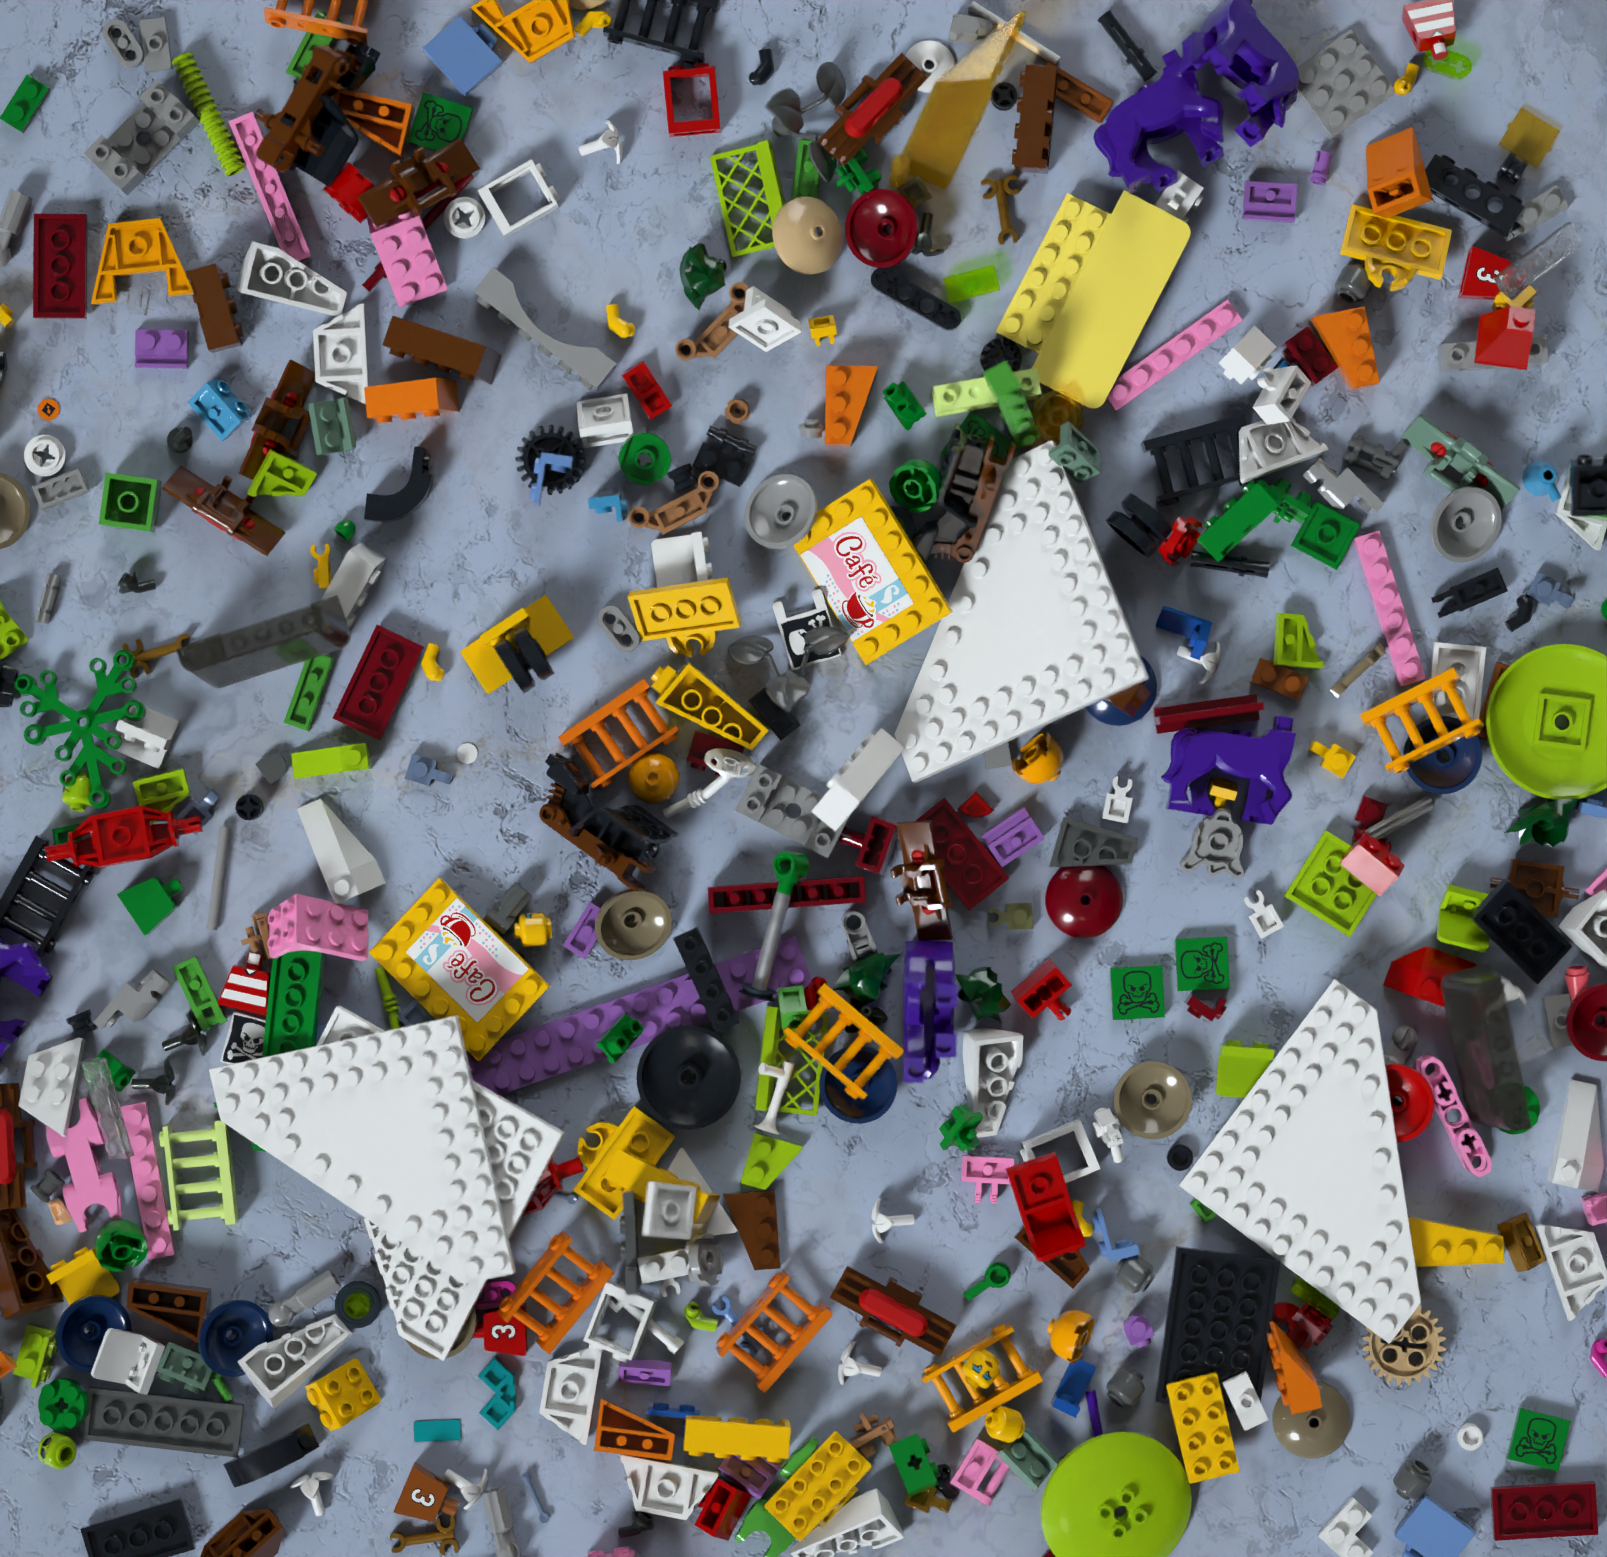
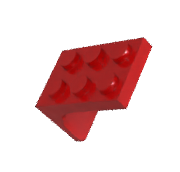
M1055 1152L1005 1168L1028 1241L1037 1261H1050L1056 1256L1068 1252L1073 1253L1086 1246V1241L1076 1218Z

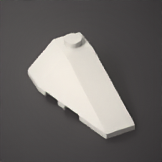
M253 241L241 265L236 290L240 293L333 316L342 314L347 295L346 291L281 249Z
M322 799L297 809L335 905L386 883L377 860Z
M1602 890L1574 906L1558 928L1575 945L1607 971V892Z
M993 1028L963 1030V1063L967 1104L971 1113L981 1112L984 1117L975 1129L977 1138L994 1136L998 1133L1006 1109L1005 1102L1009 1090L1013 1089L1015 1083L1013 1078L1017 1067L1020 1068L1023 1060V1035L1021 1033Z
M1570 1079L1547 1180L1555 1184L1598 1192L1604 1162L1597 1085Z
M335 1314L307 1325L302 1330L292 1334L287 1333L282 1335V1338L256 1346L240 1359L238 1364L255 1388L274 1409L295 1392L352 1335V1332Z
M874 1489L853 1498L823 1528L819 1525L802 1542L796 1543L789 1551L793 1557H834V1554L838 1552L849 1551V1555L858 1553L857 1548L872 1545L873 1549L881 1548L905 1537L889 1501L878 1489Z

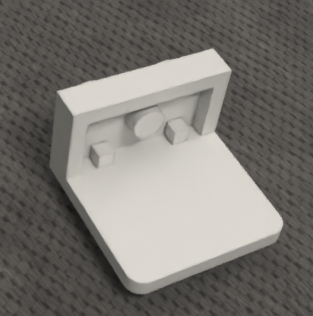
M702 532L652 541L651 547L657 587L706 581L713 578L711 563H706L705 553L710 552L708 537H703Z
M109 1328L104 1335L91 1371V1376L100 1380L126 1384L136 1392L147 1395L154 1381V1375L162 1358L165 1345L149 1335Z

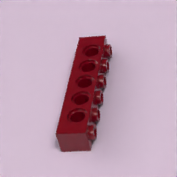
M864 876L799 880L798 884L794 883L788 908L866 902ZM779 882L708 887L709 914L772 909Z

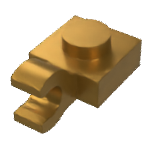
M935 1487L911 1497L907 1492L903 1503L908 1507L925 1513H929L931 1507L949 1513L952 1505L951 1501L935 1496L937 1491Z

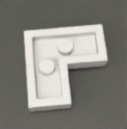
M1351 1497L1317 1535L1340 1557H1370L1374 1553L1355 1535L1372 1517V1514L1354 1497Z

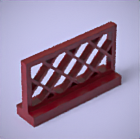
M1252 694L1153 708L1156 734L1175 732L1185 728L1196 729L1260 720L1259 710H1264V703H1258L1257 695Z

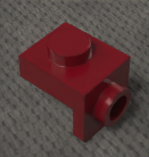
M1191 994L1184 1002L1189 1006L1186 1011L1198 1019L1204 1016L1211 1022L1214 1018L1218 1020L1227 1008L1224 1005L1227 1000L1221 996L1212 1008Z

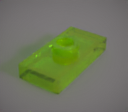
M994 265L943 278L950 304L1000 291Z
M1297 1275L1293 1279L1292 1293L1331 1320L1336 1318L1339 1314L1340 1306Z

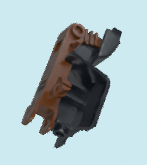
M363 42L359 43L356 47L349 44L345 51L339 49L335 51L326 45L317 46L313 50L312 59L309 64L304 65L305 71L301 78L294 79L293 92L282 111L277 114H268L262 109L256 111L263 115V117L255 113V119L263 122L264 126L270 129L269 133L260 143L256 151V157L280 172H286L288 169L294 172L298 168L330 187L340 175L359 140L357 132L331 97L342 86L350 91L359 89L376 70V62L380 52L371 48L369 53L366 54L369 46ZM279 158L283 159L281 163H278Z
M955 423L939 469L940 476L942 477L939 503L946 510V513L939 520L926 522L911 541L925 565L928 563L931 553L934 555V558H937V554L941 553V559H944V553H946L948 560L952 556L957 561L963 563L972 560L995 496L999 490L1003 474L1011 463L1016 447L1015 442L1011 441L1006 456L1000 457L991 454L994 435H989L985 446L982 439L977 436L967 435L966 437L965 431L959 427V424Z
M556 753V755L549 754L545 761L550 766L546 775L555 781V783L550 785L555 789H549L548 791L553 795H547L546 798L549 801L540 809L541 820L595 859V863L599 864L598 866H604L613 872L618 880L636 892L643 891L645 885L632 876L634 870L638 867L646 873H654L657 868L648 861L657 857L661 849L659 847L660 844L668 842L672 837H677L678 833L638 805H625L619 809L594 808L586 796L589 793V782L575 762L568 760L559 753Z

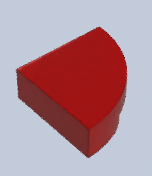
M977 792L957 809L960 813L974 818L989 815L994 811Z

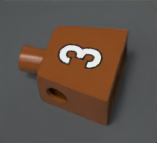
M415 1462L393 1512L435 1522L439 1511L454 1517L460 1502L446 1496L450 1487L448 1482Z

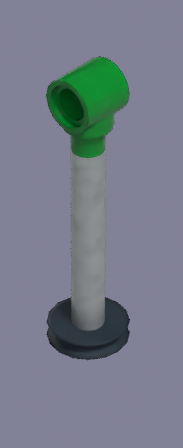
M781 852L773 861L774 872L777 875L776 878L779 879L753 982L740 983L743 985V989L738 990V992L746 996L765 1001H776L773 995L778 992L767 988L794 883L798 884L799 879L803 878L809 870V861L802 853Z

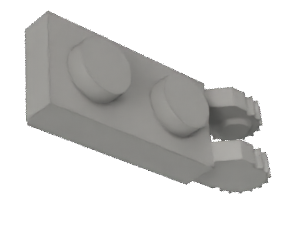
M1553 186L1523 204L1525 206L1524 213L1517 222L1519 228L1512 231L1508 238L1503 237L1505 242H1508L1522 233L1524 235L1568 209L1569 205L1558 186Z

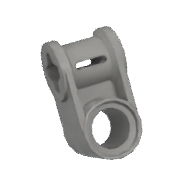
M855 909L845 912L842 916V926L853 961H857L858 957L872 952L877 954L878 951L873 936L868 929L863 914ZM851 915H857L861 919L859 927L855 929L849 928L846 925L847 918Z

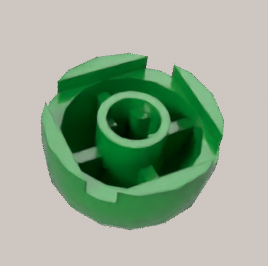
M924 459L908 460L893 472L889 481L890 493L895 502L899 505L902 503L908 507V511H926L939 499L941 474L931 462Z
M129 1220L109 1222L99 1230L94 1241L95 1254L99 1264L109 1271H125L124 1267L133 1265L134 1268L145 1259L148 1253L147 1240L143 1231L138 1225Z

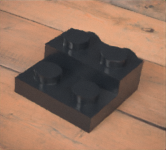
M1583 454L1578 455L1577 460H1570V514L1572 517L1607 515V454L1603 455V459H1593V456Z

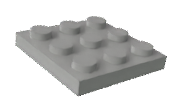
M1352 29L1297 67L1299 72L1297 90L1331 139L1395 94L1394 88Z

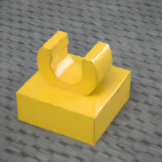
M834 315L808 319L811 339L815 340L817 347L820 346V338L826 336L829 337L830 344H834V335H837Z
M1212 776L1210 795L1215 796L1213 806L1224 808L1227 799L1235 801L1238 792L1237 783Z

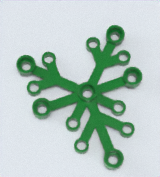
M120 650L114 655V666L107 676V664L103 659L94 658L90 661L89 668L95 673L98 691L86 710L75 711L59 701L56 686L57 675L51 670H44L40 674V681L45 685L46 692L39 688L36 679L28 674L19 675L14 683V688L19 694L25 696L32 695L40 700L35 703L31 701L23 702L20 706L22 715L34 717L37 713L54 709L70 719L69 721L45 727L31 724L25 729L24 738L29 744L39 746L46 741L47 737L71 732L64 745L58 746L55 750V757L63 762L69 761L72 758V751L82 738L83 748L69 770L61 773L60 782L68 787L74 785L77 776L87 763L92 788L89 794V803L97 809H106L112 801L110 792L103 789L97 759L109 766L111 772L117 775H122L126 772L127 764L124 760L114 758L95 746L92 734L104 741L108 748L116 750L122 745L121 737L115 733H109L98 725L124 718L133 722H139L146 715L145 705L137 700L128 701L123 708L96 714L107 696L123 692L133 693L137 688L136 681L130 677H124L120 682L116 683L123 672L131 671L136 665L134 654L127 650ZM125 655L127 661L121 665L119 659ZM100 661L102 663V667L100 670L96 671L94 666L97 662ZM51 674L52 680L46 683L45 676ZM27 680V686L22 689L20 687L21 681ZM131 681V688L126 690L124 688L125 682ZM32 705L31 713L27 714L25 712L26 706ZM132 706L137 708V712L134 715H131L129 712ZM82 718L87 719V724L84 727L80 726ZM36 730L37 737L32 739L30 733ZM112 737L117 738V743L114 746L110 745ZM66 749V750H67V756L64 757V758H61V757H60V752H61V750ZM118 762L122 763L120 771L115 770V764ZM68 774L72 775L70 783L65 782V777ZM101 793L102 800L97 803L95 796Z

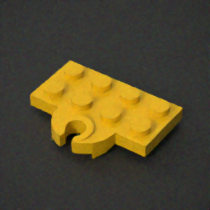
M1352 204L1349 209L1340 254L1364 260L1368 279L1378 288L1381 287L1384 281L1382 273L1392 274L1394 281L1390 285V291H1396L1405 288L1412 281L1415 274L1437 280L1442 278L1452 230L1397 215L1386 219L1374 214L1373 209Z
M729 577L630 591L627 596L641 641L666 638L670 649L676 655L679 653L687 657L693 656L694 647L689 643L690 639H696L701 643L699 652L701 656L712 650L718 635L717 631L740 628L742 623Z
M635 1105L619 1126L611 1122H597L586 1128L589 1133H596L600 1136L601 1141L598 1146L590 1147L586 1143L585 1138L581 1136L578 1141V1156L588 1170L574 1187L573 1191L613 1220H616L623 1210V1192L630 1191L626 1188L624 1191H620L610 1186L611 1181L604 1178L617 1149H624L656 1165L676 1137L675 1134Z

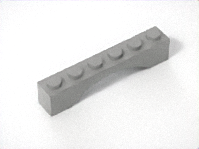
M492 267L474 290V293L478 296L476 301L487 310L492 307L498 311L497 318L508 326L512 322L519 328L517 333L528 342L531 338L540 344L537 347L539 351L549 358L551 355L560 360L558 365L569 374L573 370L581 376L578 381L589 390L592 387L599 390L617 367L613 360L596 347L568 345L543 333L531 322L524 312L514 283L494 267Z

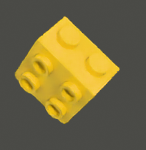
M86 1246L73 1253L75 1259L68 1263L64 1259L51 1266L52 1272L46 1275L51 1284L54 1282L58 1284L69 1305L89 1295H104L111 1298L120 1292V1286L112 1272L101 1267L95 1254V1247L89 1250Z
M357 1358L349 1360L324 1377L304 1386L307 1390L308 1400L312 1405L316 1406L320 1413L319 1417L322 1424L330 1431L345 1426L381 1401L377 1390Z

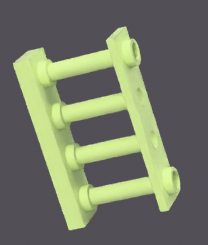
M1037 368L1013 372L1021 386L1026 402L1038 400L1041 389ZM984 377L933 386L934 391L931 392L936 418L998 407Z
M220 1119L214 1121L215 1126H211V1129L172 1133V1124L163 1126V1131L159 1132L160 1146L165 1147L171 1209H168L167 1215L169 1225L173 1224V1231L180 1230L182 1228V1221L220 1217L225 1219V1225L239 1222L229 1126ZM209 1139L217 1142V1152H214V1155L175 1159L174 1143ZM210 1165L219 1167L220 1178H217L216 1181L178 1185L176 1169ZM211 1191L222 1193L223 1203L219 1204L218 1207L190 1210L180 1209L179 1195Z

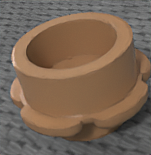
M736 398L730 400L728 407L725 408L726 417L731 419V422L734 424H741L743 420L746 421L750 417L748 402L744 399L738 400ZM740 409V413L737 414L735 410Z

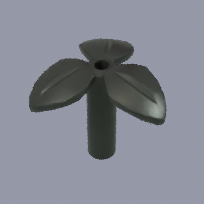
M923 213L920 234L911 252L912 254L918 255L921 252L924 256L931 257L945 252L944 249H932V239L930 237L933 221L932 213Z
M850 996V1005L875 1026L881 1025L888 1020V1016L880 1008H870L867 1004H863ZM853 1023L844 1028L847 1033H855L860 1030Z
M187 1013L186 1016L192 1027L187 1028L179 1036L163 1041L162 1047L165 1051H169L184 1044H199L201 1055L204 1056L207 1048L206 1035L201 1034L200 1031L202 1029L197 1019Z
M164 1060L165 1075L156 1078L132 1079V1089H152L157 1093H166L165 1105H169L176 1088L175 1085H172L175 1079L172 1066L167 1060Z

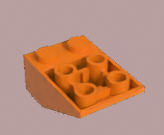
M1413 127L1366 146L1367 190L1374 214L1387 219L1433 200Z
M1273 1321L1269 1322L1271 1333H1267L1270 1349L1273 1351L1271 1360L1277 1373L1275 1381L1277 1389L1280 1391L1283 1405L1289 1406L1291 1415L1322 1408L1319 1387L1307 1356Z

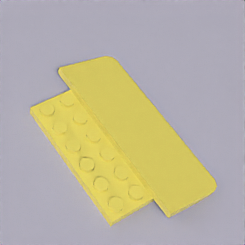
M1125 190L1121 194L1112 214L1067 193L996 333L1039 354L1031 369L1037 368L1040 384L1089 409L1100 408L1111 392L1190 239V227L1183 220Z

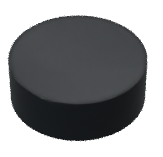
M1177 1144L1168 1150L1166 1159L1171 1168L1183 1171L1191 1166L1193 1154L1187 1146Z

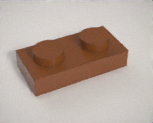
M1259 658L1250 682L1300 701L1309 677L1283 666L1273 665V662Z

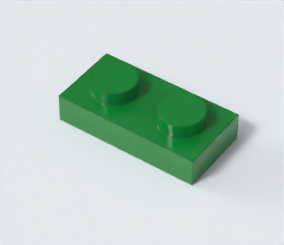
M26 75L1 114L0 119L21 133H24L50 89L29 75Z

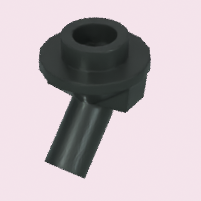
M189 427L172 429L167 436L169 448L176 453L188 451L193 444L192 430Z
M131 571L129 574L125 572L118 582L120 587L119 593L121 594L128 592L141 593L156 589L154 579L138 583L135 571Z
M633 1512V1524L620 1527L618 1533L620 1538L639 1535L642 1531L653 1530L655 1527L652 1522L653 1518L646 1512Z

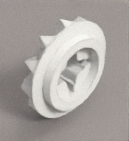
M459 197L451 201L446 207L444 223L452 235L468 239L477 236L482 230L486 216L479 202L469 197ZM458 209L465 214L472 213V216L469 218L471 227L464 222L458 223V220H460Z
M39 435L31 439L26 445L24 460L26 466L34 474L51 476L59 472L64 465L66 451L57 438L50 435ZM48 448L49 454L55 457V460H46L45 463H42V458L35 454V452H45Z

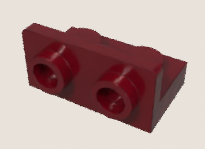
M1308 326L1281 345L1284 348L1282 354L1290 364L1294 362L1310 380L1312 387L1339 368Z
M695 731L686 761L691 762L690 767L705 771L706 767H709L704 760L707 751L722 748L743 754L745 747L732 741ZM712 759L711 763L716 765L717 761Z
M1312 1296L1292 1318L1301 1331L1311 1335L1310 1339L1303 1346L1307 1350L1312 1344L1315 1346L1320 1344L1332 1330L1333 1326L1330 1323L1335 1318L1334 1314Z

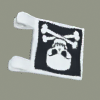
M821 589L812 591L816 609L787 618L781 601L772 604L792 671L801 667L805 649L809 646L804 642L806 633L816 627H833ZM840 648L832 653L823 655L816 654L812 650L809 653L806 666L841 656Z
M234 1011L220 1062L235 1064L262 1058L266 1020Z

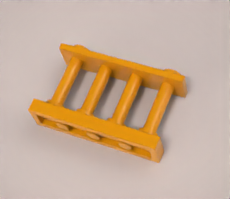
M1454 667L1360 714L1363 723L1367 727L1372 726L1377 729L1392 759V762L1384 765L1390 773L1395 772V774L1404 772L1410 768V763L1464 736L1466 739L1479 734V729L1484 727L1483 722L1479 718L1474 721L1471 720L1456 689V683L1462 680ZM1440 691L1447 693L1463 725L1448 733L1432 700L1434 698L1433 695ZM1418 702L1423 704L1439 736L1438 739L1426 745L1409 713L1411 710L1410 706ZM1394 714L1400 716L1416 749L1404 756H1401L1386 725V718Z
M824 983L816 992L820 995L817 1005L794 1032L788 1027L784 1030L783 1033L786 1035L784 1040L795 1049L798 1046L801 1047L847 1087L844 1091L856 1100L860 1097L863 1100L867 1096L861 1090L886 1059L890 1060L893 1057L896 1060L904 1050ZM833 1006L840 1012L838 1015L839 1019L813 1049L802 1040V1037L823 1012ZM853 1023L860 1029L858 1032L859 1036L833 1066L821 1055L847 1025L850 1026ZM873 1040L880 1046L878 1049L879 1053L858 1078L852 1082L841 1072L867 1042L870 1043Z
M1004 1323L996 1326L991 1330L992 1334L939 1365L935 1362L923 1369L925 1372L921 1375L923 1382L926 1383L932 1379L951 1412L949 1414L951 1418L947 1420V1423L953 1433L1043 1381L1037 1368L1032 1371L1030 1368L1027 1369L1008 1335L1014 1332L1011 1323L1007 1326ZM999 1340L1018 1372V1379L1009 1384L1008 1381H1004L999 1373L993 1381L996 1386L994 1388L996 1392L986 1397L985 1394L982 1395L979 1388L973 1389L964 1382L966 1376L962 1372L963 1361L969 1358L974 1351L986 1350V1347ZM952 1367H955L973 1398V1405L965 1410L963 1407H959L941 1376V1373Z

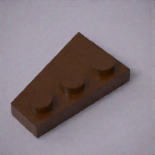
M775 1190L723 1193L754 1270L780 1268Z
M1023 1226L1014 1238L1033 1253ZM1079 1250L1056 1256L1050 1261H1042L1072 1289L1090 1270Z

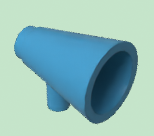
M1537 461L1531 463L1525 469L1523 484L1528 492L1536 496L1548 494L1552 502L1562 498L1556 487L1558 477L1552 465L1544 461ZM1546 470L1552 472L1553 477L1551 480L1544 478L1543 474Z

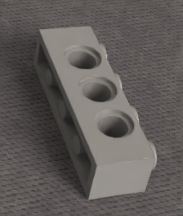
M1533 337L1528 366L1544 365L1548 363L1547 337ZM1476 342L1442 344L1438 347L1440 373L1506 367L1474 363Z

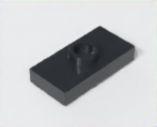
M766 687L748 700L780 741L801 725L791 712L786 711L771 699L766 691Z

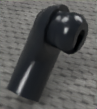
M769 48L758 51L760 65L755 72L749 74V81L754 86L765 84L774 73L772 52Z

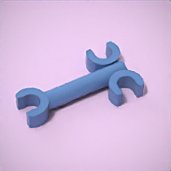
M723 1295L722 1300L726 1303V1307L718 1309L713 1304L711 1306L712 1310L717 1315H723L734 1327L740 1318L731 1309L730 1299ZM764 1325L759 1327L762 1332L766 1328ZM745 1331L741 1336L746 1342L740 1343L739 1346L742 1349L748 1348L750 1355L754 1358L755 1352L761 1349L763 1345Z

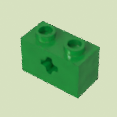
M916 1433L888 1445L910 1497L939 1485L936 1478L941 1475L935 1462L929 1463L926 1454L930 1453V1449L925 1438L919 1439ZM916 1458L918 1461H923L919 1464L920 1469L909 1468L912 1465L911 1459Z

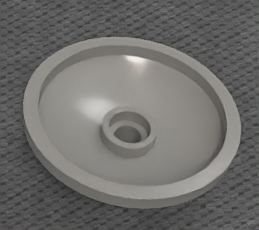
M780 474L768 478L753 491L746 504L744 519L748 533L758 544L769 549H784L793 546L801 541L814 525L818 511L817 497L813 488L804 479L796 475Z
M1473 486L1459 488L1447 495L1436 508L1430 525L1431 541L1436 551L1444 558L1458 563L1475 560L1486 553L1495 542L1501 527V510L1497 500L1486 490Z

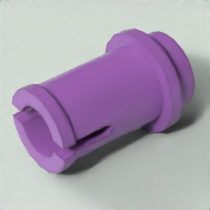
M1316 151L1313 170L1309 173L1311 183L1325 185L1326 181H1329V176L1327 175L1333 156L1332 153Z

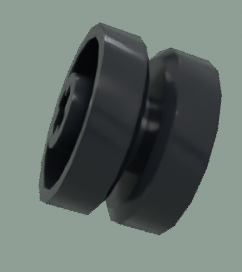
M1129 493L1121 502V505L1130 518L1120 511H1114L1106 522L1128 544L1149 558L1158 548L1157 543L1149 533L1157 539L1165 540L1173 530L1154 508L1134 494Z
M525 626L513 632V639L519 649L515 650L506 639L501 640L493 645L517 685L523 693H526L535 687V680L530 673L531 669L542 680H546L555 672L547 661L548 657L538 641L533 639Z

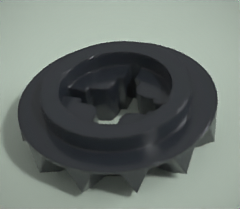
M1005 338L991 340L984 346L981 352L980 362L983 370L986 372L998 365V361L990 357L998 356L1001 348H1003L1004 356L1012 359L1007 361L1012 372L1018 371L1022 363L1021 351L1013 341Z

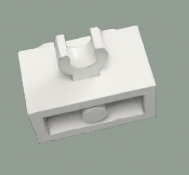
M1177 171L1178 182L1166 188L1154 206L1187 223L1189 218L1185 215L1191 207L1196 210L1204 198L1200 194L1204 188L1180 171Z
M1254 325L1219 362L1225 369L1223 374L1229 380L1235 378L1240 384L1248 377L1253 380L1273 359L1270 354L1277 346Z
M1297 365L1277 369L1272 367L1264 368L1263 372L1267 378H1259L1257 380L1258 385L1263 390L1256 400L1253 409L1267 425L1289 422L1311 382Z
M685 1246L638 1255L637 1260L642 1284L663 1280L664 1283L661 1286L663 1297H667L666 1288L669 1285H673L676 1288V1293L680 1294L681 1286L675 1280V1277L688 1275L690 1267L689 1256L686 1253Z

